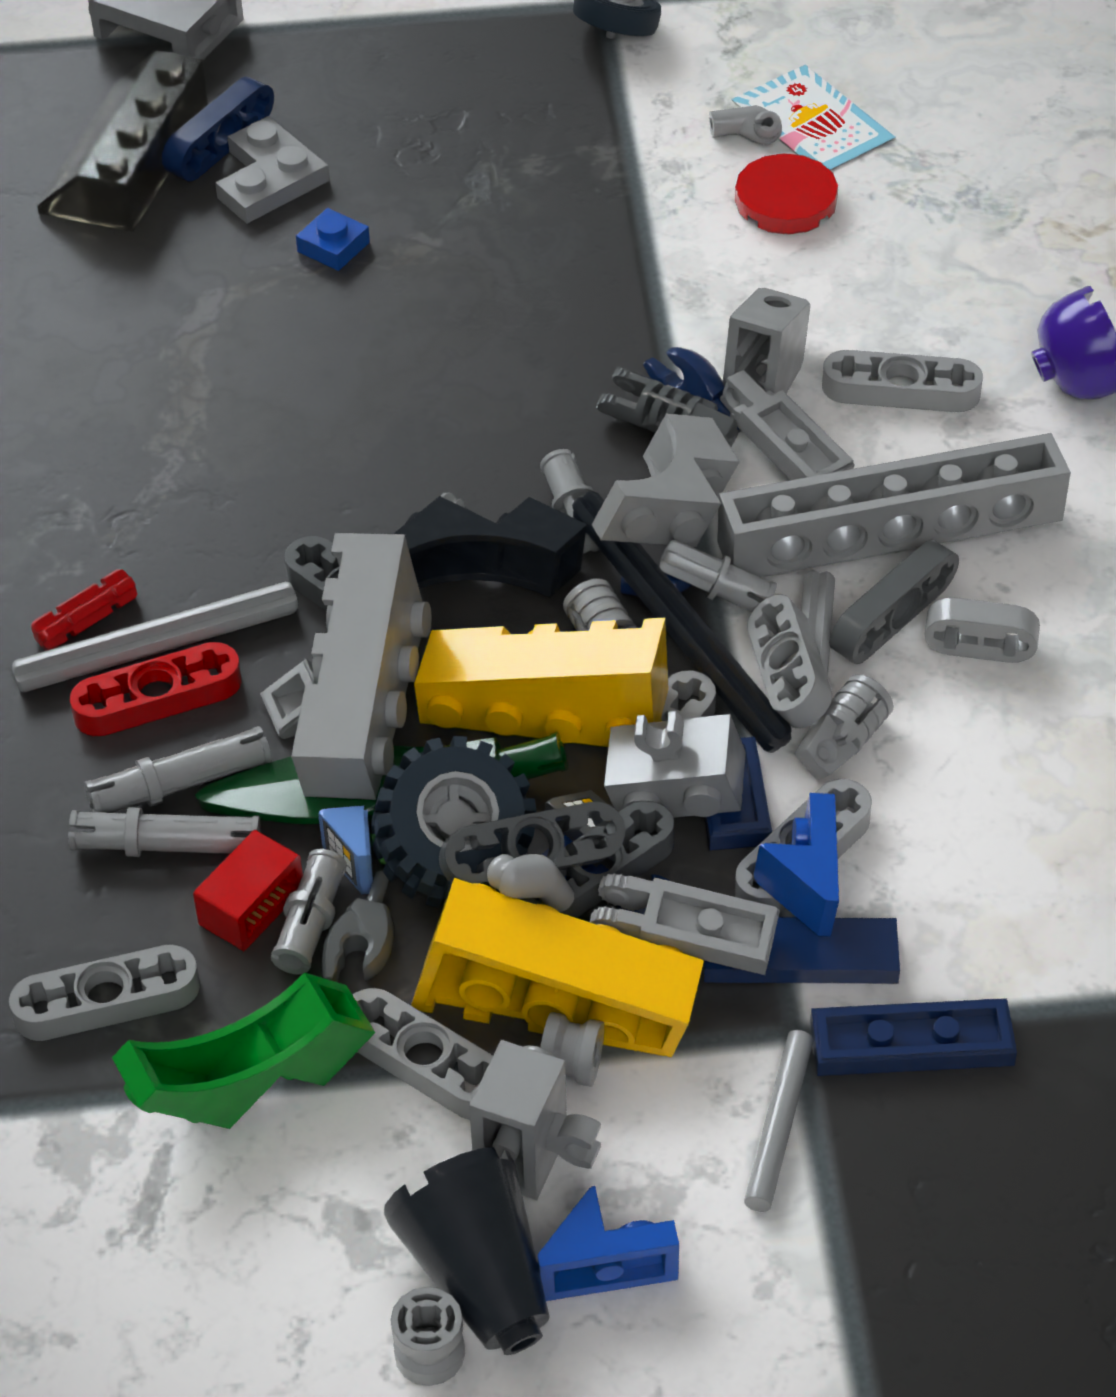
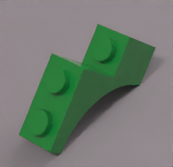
M304 972L279 996L250 1015L230 1025L200 1036L176 1041L141 1042L128 1040L112 1059L125 1082L124 1091L127 1097L142 1111L147 1113L157 1112L183 1118L192 1123L201 1122L231 1129L280 1076L287 1080L298 1079L325 1086L375 1034V1031L347 985Z

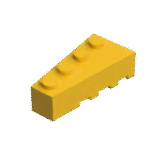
M454 878L432 938L411 1006L427 1013H433L435 1003L464 1008L463 1019L487 1024L490 1023L492 1013L525 1019L528 1022V1031L543 1034L547 1018L551 1012L565 1014L569 1022L583 1024L589 1019L600 1020L604 1022L603 1045L672 1058L689 1024L704 960L684 954L679 949L669 945H657L623 934L618 929L609 925H596L560 913L555 908L545 904H532L505 896L488 885L472 884Z

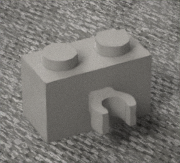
M673 711L668 713V721L652 723L647 722L645 715H637L636 724L615 726L610 729L604 787L614 808L618 812L628 805L639 801H653L662 804L671 812L673 818L685 816L708 817L717 813L741 811L746 751L730 714L683 719L679 713Z
M501 1040L469 1105L472 1151L484 1147H494L499 1158L504 1150L509 1151L516 1165L522 1196L538 1200L558 1155L575 1166L592 1168L601 1148V1142L595 1140L601 1128V1123L581 1114H570L567 1116L565 1060L554 1057L545 1049L537 1046L528 1045L522 1047Z

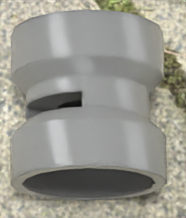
M431 1287L413 1289L403 1295L395 1304L390 1319L396 1365L403 1376L415 1384L427 1386L441 1384L454 1377L463 1365L465 1345L462 1334L463 1320L461 1309L453 1296L441 1289Z

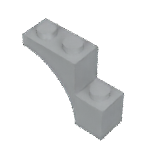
M666 413L643 455L651 477L640 480L615 481L592 523L600 540L668 545L671 540H678L689 546L697 547L721 505L719 493H722L740 461L713 418Z

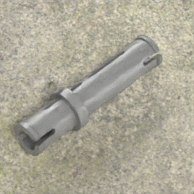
M256 726L239 734L206 743L153 761L149 757L135 760V767L94 780L84 781V790L90 808L94 807L92 812L115 813L116 811L145 802L149 806L163 803L162 798L164 796L270 763L271 752L266 737L260 738L263 736V730L260 726Z
M128 807L126 813L80 812L79 810H72L69 826L79 829L96 830L95 832H69L68 838L70 850H125L126 856L140 857L142 851L231 854L246 838L234 837V835L250 834L253 830L261 833L260 816L220 817L143 814L142 808Z

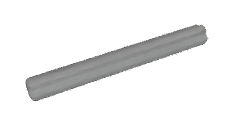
M285 581L20 658L12 664L15 682L21 692H28L291 615L298 609L297 596L291 583Z

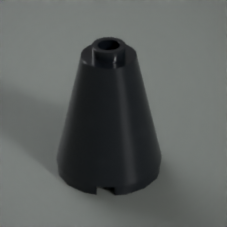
M484 1147L459 1154L425 1170L423 1173L428 1181V1185L411 1196L405 1184L395 1191L384 1205V1216L390 1228L438 1289L453 1296L460 1306L462 1319L483 1346L488 1350L501 1348L504 1355H512L536 1344L543 1337L540 1328L547 1323L550 1316L516 1165L510 1152L504 1150L499 1158L494 1147Z

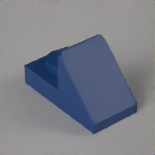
M809 793L805 817H795L793 820L792 845L761 844L758 849L754 879L760 887L818 936H831L839 904L835 794Z
M591 1186L537 1254L546 1301L678 1280L679 1240L674 1220L659 1223L639 1220L627 1223L619 1229L605 1231L595 1186Z

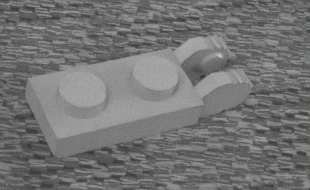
M615 873L602 877L598 888V896H601L602 900L607 901V904L619 905L624 909L617 910L606 906L598 907V909H594L592 912L590 923L609 925L618 929L623 934L657 945H669L679 949L684 954L704 961L765 975L780 909H777V907L655 877L653 881ZM646 907L645 914L632 912Z

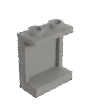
M88 0V10L91 16L94 37L104 40L121 25L171 42L175 67L192 72L244 19L242 0Z

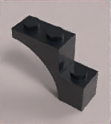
M439 496L422 511L413 513L405 525L394 534L405 535L419 589L451 581L482 580L512 584L551 597L581 570L587 524L531 497L524 500L510 513L506 512L501 515L495 523Z

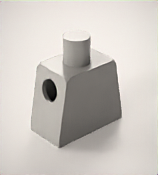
M758 288L732 313L729 319L725 355L724 386L726 385L727 377L745 370L765 391L770 390L773 393H777L783 390L787 394L804 360L811 306L806 299L768 288ZM767 364L766 371L760 376L756 372L757 367Z

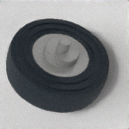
M574 0L573 13L582 21L606 30V37L610 39H615L616 33L629 36H650L658 28L661 17V5L655 0Z

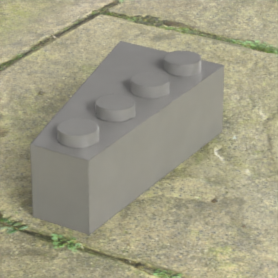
M335 533L331 553L334 558H337L340 569L338 578H326L322 601L324 605H328L326 613L327 633H315L311 652L315 684H305L291 757L304 797L376 800L382 776L387 775L393 766L394 748L392 740L395 729L402 728L406 720L407 702L405 694L408 683L415 682L419 670L418 647L421 638H427L431 630V607L429 602H422L404 534Z

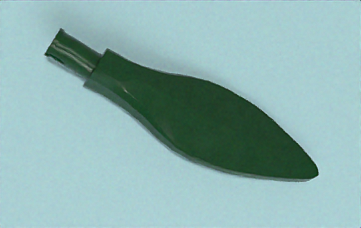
M558 732L501 749L496 737L467 742V748L476 750L480 741L493 745L490 756L498 761L506 753L515 762L511 770L514 778L524 773L527 780L557 771L563 772L568 770L566 751ZM393 745V765L399 766L403 754L413 747ZM415 747L419 753L423 752L424 747ZM287 757L211 783L199 790L195 797L200 806L208 812L234 817L260 816V820L293 824H320L318 813L322 809L364 806V810L368 811V821L371 822L375 811L374 807L386 775L382 776L376 800L304 797L292 757Z

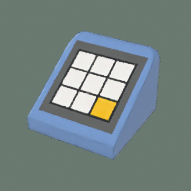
M364 806L320 810L318 815L323 849L334 851L342 856L347 862L344 875L361 894H369L373 882L368 811L364 810Z

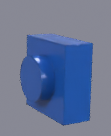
M326 208L296 235L297 252L337 271L370 243L369 226L329 208Z

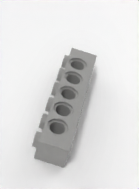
M1052 433L728 491L719 493L721 505L718 509L717 542L722 556L726 555L731 558L730 564L758 577L914 549L931 539L941 544L1063 521L1071 472Z

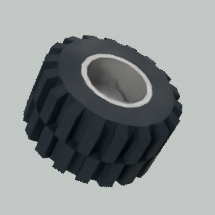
M453 736L449 747H443L439 737L426 741L421 753L413 747L403 754L400 765H393L386 775L371 820V834H375L376 837L372 848L376 860L384 858L386 862L383 869L385 876L390 882L399 877L404 882L401 891L403 894L413 899L416 892L419 891L428 895L425 905L439 908L443 899H447L452 885L442 873L439 865L440 849L448 837L465 826L537 812L535 798L526 799L525 796L530 787L525 774L523 773L515 778L511 774L515 762L506 753L499 761L491 757L490 752L493 745L484 741H480L477 750L467 748V737ZM533 827L523 828L517 834L516 848L521 856L527 854V849L533 840L535 828ZM494 833L499 841L496 846L480 851L473 850L470 841H465V848L455 855L457 863L468 864L471 872L477 873V865L488 858L502 855V834Z

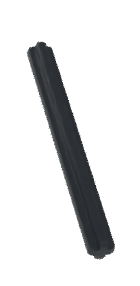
M589 491L583 497L577 498L572 504L574 510L573 517L587 524L586 533L656 618H665L666 631L696 668L712 680L715 685V691L750 734L755 737L763 750L774 753L781 747L786 746L792 739L791 726L772 708L769 699L641 544L600 540L592 523L604 503L602 497L596 492Z

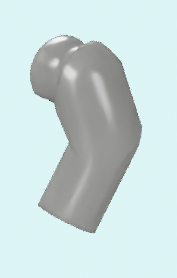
M754 105L709 112V125L713 137L740 134L758 144H770L775 142L782 133L780 117L775 112L768 111L761 106Z
M502 854L494 858L488 866L487 879L489 884L499 889L500 893L505 896L517 899L540 898L543 904L551 906L559 912L567 910L574 901L575 894L572 887L556 864L544 855L527 854L513 858L508 854Z

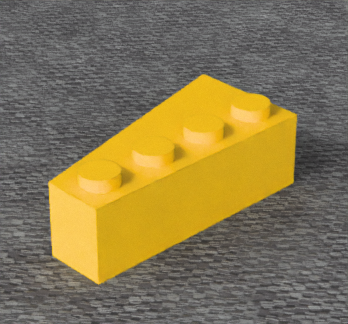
M665 618L644 619L642 628L618 629L615 620L593 621L589 631L560 632L557 623L535 624L534 629L528 634L512 635L504 626L431 630L414 682L419 721L423 724L436 725L442 728L455 727L494 732L504 736L517 735L542 738L550 736L551 733L558 732L563 743L609 747L611 727L636 724L637 715H645L648 723L662 721V713L669 689Z

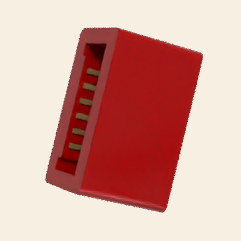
M253 830L194 891L193 897L198 924L244 952L281 914L289 894L297 891L303 876L300 855L259 831Z

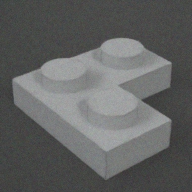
M267 116L228 136L229 152L246 167L215 182L217 199L248 224L330 180L328 164L271 117Z

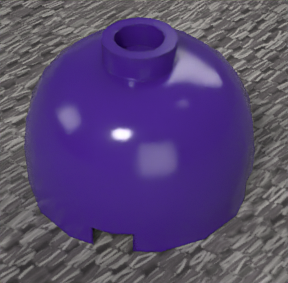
M1086 286L1067 294L1054 302L1041 317L1037 329L1040 348L1031 352L1034 364L1043 382L1053 378L1064 393L1080 399H1097L1116 393V331L1102 302L1099 300L1089 304L1088 301L1094 291L1091 286Z

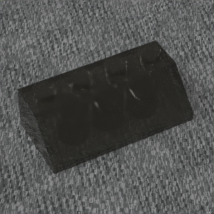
M154 51L120 78L108 93L38 203V214L134 232L169 174L162 164V154L166 142L174 132L208 105L202 59L183 56L174 52Z

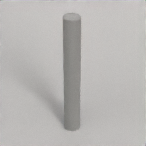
M792 1030L787 1035L744 1199L745 1205L754 1211H769L775 1194L813 1045V1037L802 1030Z

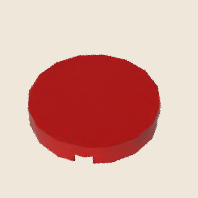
M783 153L764 156L749 163L738 174L735 186V203L739 214L747 221L748 216L758 221V228L765 231L781 234L808 232L818 227L821 219L826 216L829 219L836 209L838 183L833 172L821 162L804 155Z

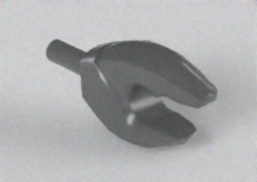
M383 871L376 872L367 900L359 898L354 900L347 907L346 912L329 929L323 945L322 978L337 982L341 970L345 967L346 956L353 951L365 952L363 962L365 981L374 978L380 973L388 961L393 948L395 929L390 909L382 903L389 884V880Z

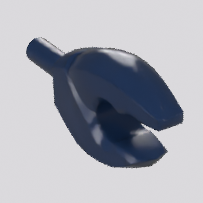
M672 347L666 351L669 359L682 371L684 380L680 379L675 371L668 369L653 357L644 361L643 366L650 378L662 382L663 385L676 387L689 392L693 396H700L716 403L718 412L731 417V413L720 401L725 388L722 379L715 367L702 355L682 347Z

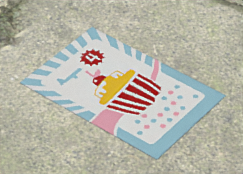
M806 65L731 99L739 107L757 105L768 111L775 112L780 117L782 124V133L778 139L797 155H804L819 161L829 170L896 138Z

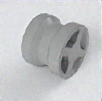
M551 1012L545 1024L540 1048L545 1049L554 1057L565 1060L566 1076L574 1077L578 1085L592 1087L597 1076L602 1054L604 1022L589 1019L585 1023L579 1024L569 1022L565 1014Z

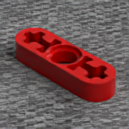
M209 642L86 678L80 681L70 693V705L74 723L84 734L106 736L228 699L239 690L242 682L238 654L227 644ZM216 668L219 674L211 675L208 670ZM183 676L188 677L189 684L183 685ZM162 681L172 685V688L161 696L151 697L141 693L143 687L152 682ZM125 693H130V702L125 703ZM102 702L105 708L95 710L93 704Z

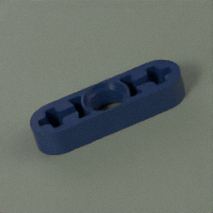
M245 76L240 78L170 136L162 154L164 169L187 181L198 179L229 153V135L271 114L274 105L273 89L269 85L251 77Z

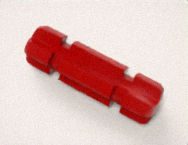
M116 569L100 580L103 584L99 587L97 583H94L56 606L58 613L55 615L52 611H48L35 619L31 624L34 639L45 651L55 649L69 640L66 636L67 634L71 633L75 637L114 612L111 608L113 605L120 609L138 595L135 587L136 584L132 577L123 569Z

